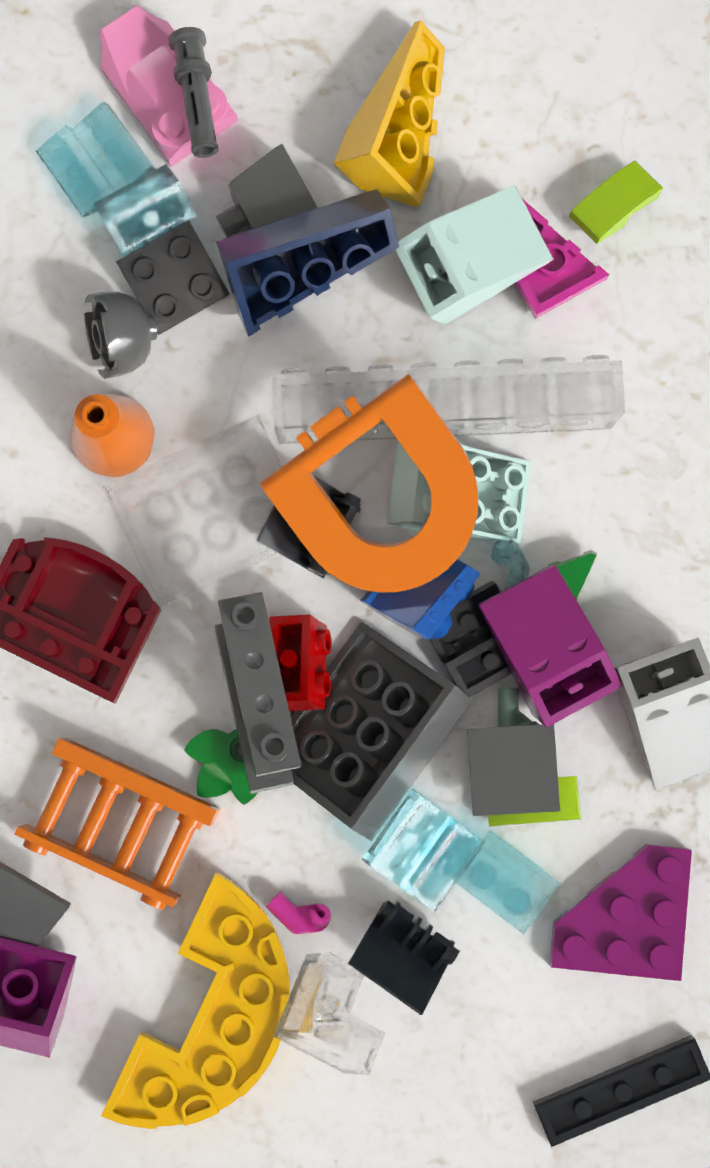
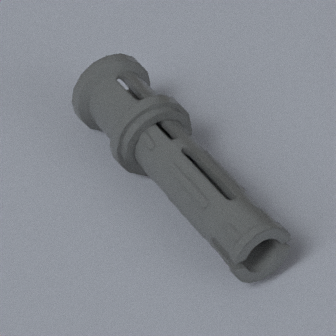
M183 27L173 31L168 39L170 49L175 52L176 66L173 73L175 80L183 89L191 140V152L195 157L206 158L215 155L219 150L207 86L212 71L210 64L205 61L203 47L207 42L206 35L199 28Z

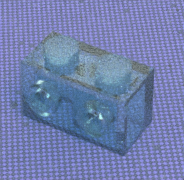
M167 164L93 203L123 257L185 221H190L197 217L179 180Z

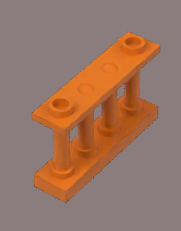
M59 738L52 755L62 759L59 765L63 768L36 827L29 824L18 826L14 835L25 839L23 846L35 853L47 855L48 851H51L142 893L140 900L154 908L164 910L166 905L173 908L178 903L181 894L170 890L169 887L195 830H200L203 824L209 827L213 825L221 808L73 740ZM87 770L101 777L99 784L102 787L75 845H72L51 834L78 776H83ZM126 788L140 795L138 802L141 805L113 864L90 852L117 793L122 794ZM163 806L179 812L177 820L180 823L152 882L129 870L156 811L161 812Z

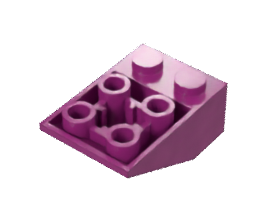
M555 564L478 604L531 714L546 728L623 687L603 644Z

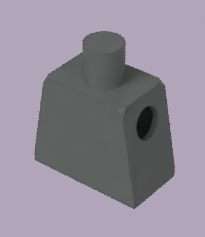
M280 144L229 183L230 194L235 206L215 217L225 237L228 238L246 228L252 230L318 207L283 144Z

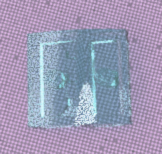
M104 101L73 128L64 125L36 150L80 215L85 218L112 203L156 170L111 106Z
M412 789L362 860L371 868L397 884L407 894L436 912L485 841Z

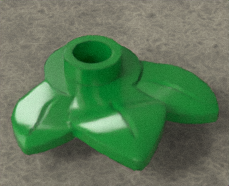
M217 729L206 730L196 735L186 745L184 751L191 758L203 763L197 778V795L199 797H218L232 790L236 799L245 805L258 794H250L243 759L236 752V746L239 743L236 729L229 734Z

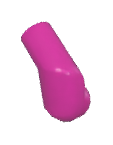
M281 891L266 906L293 934L318 933L323 931L331 920V913L326 905L316 903L295 906Z

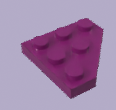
M645 844L633 854L629 861L617 871L609 874L591 889L587 896L553 921L550 967L681 981L692 850Z

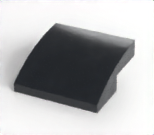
M490 581L474 590L467 600L458 602L450 612L452 626L444 637L429 639L452 682L469 698L512 674L478 606L479 603L500 593L494 581Z

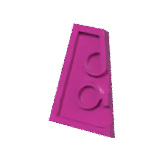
M523 199L554 259L514 283L532 315L537 319L607 280L610 274L598 265L596 267L580 253L581 249L570 239L568 241L565 240L548 225L547 219Z

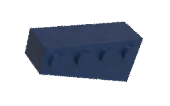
M377 189L216 241L234 303L248 337L261 330L260 325L276 315L280 319L293 311V305L313 293L318 296L331 288L329 284L347 273L353 275L399 247L391 208Z

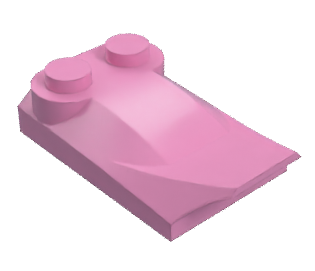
M135 6L101 29L99 33L102 52L100 68L165 160L172 167L192 153L183 89L174 78L173 70L176 66L175 52L170 49L168 41L169 35L174 29L168 21L150 14L140 6ZM209 79L207 86L215 135L218 136L237 123L238 119L236 113L228 104L224 92Z

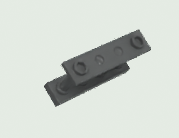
M259 592L218 600L222 624L215 625V633L250 794L293 785L294 780L291 769L300 768L301 761L263 593Z

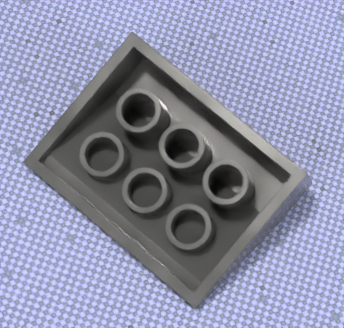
M361 621L326 669L330 675L331 691L329 697H325V710L296 711L291 717L301 761V767L291 769L294 785L350 829L372 841L473 701L455 684Z

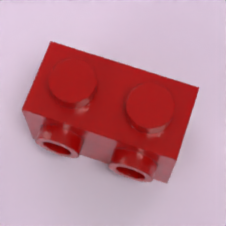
M311 614L269 616V624L289 711L325 710V697H329L331 691L330 675L326 671V655H329L332 649V638L329 629Z

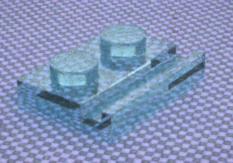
M491 830L487 832L483 841L476 847L453 879L455 883L523 934L526 933L550 900L549 897L561 884Z

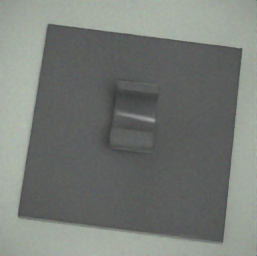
M541 724L467 729L473 816L560 811L554 724L547 728Z
M0 862V937L39 946L68 910L71 903Z

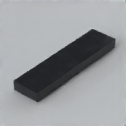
M690 1035L533 1101L548 1141L551 1147L707 1082L710 1080V1072L695 1037Z

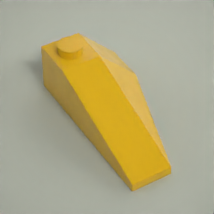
M421 20L414 22L348 126L334 160V164L359 189L367 192L377 189L383 197L413 207L421 206L433 173L434 158L429 156L430 136L437 135L438 121L432 119L434 97L441 94L445 47Z

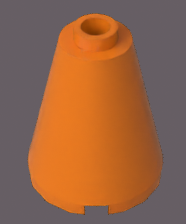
M94 394L85 397L76 407L71 427V444L78 460L90 471L103 476L122 477L135 472L148 460L154 441L155 429L148 412L134 399L119 394Z

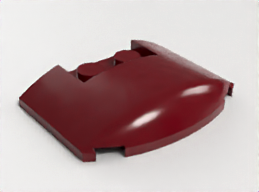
M44 537V540L25 543L23 538L13 539L0 564V648L116 704L162 611L158 603L152 600L147 589L137 577L113 559L94 549L56 538Z

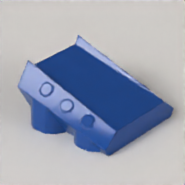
M457 559L444 573L424 585L399 592L367 591L360 601L387 620L422 640H429L430 638L440 639L448 633L452 626L450 612L458 602H463L470 597L475 588L474 582L481 573Z

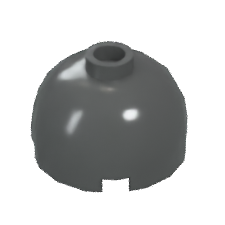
M118 291L88 294L85 298V303H92V312L84 313L88 345L92 359L96 360L101 357L105 369L97 370L101 377L107 379L133 372L146 362L151 351V340L157 339V326L154 317L146 315L142 305L130 295Z

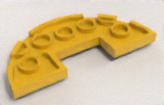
M218 872L215 873L178 951L179 955L217 972L181 1050L141 1031L101 1116L116 1123L147 1129L181 1124L187 1126L203 1121L218 1114L220 1110L229 1106L238 1098L243 1097L264 1074L278 1050L284 1034L290 1004V976L283 945L275 927L261 906L243 888Z

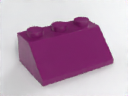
M0 937V1046L50 1058L64 1017L77 956Z

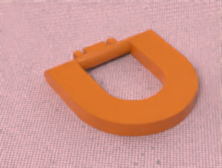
M407 374L364 407L352 395L344 401L352 413L349 417H347L340 406H337L310 426L318 438L317 441H313L306 430L302 432L296 439L302 445L304 451L260 482L263 491L318 564L340 581L367 591L383 593L405 591L424 585L437 578L464 551L471 538L477 518L478 487L470 459L410 374ZM382 420H384L421 471L431 492V511L422 528L410 538L390 544L373 542L359 535L349 525L311 473Z

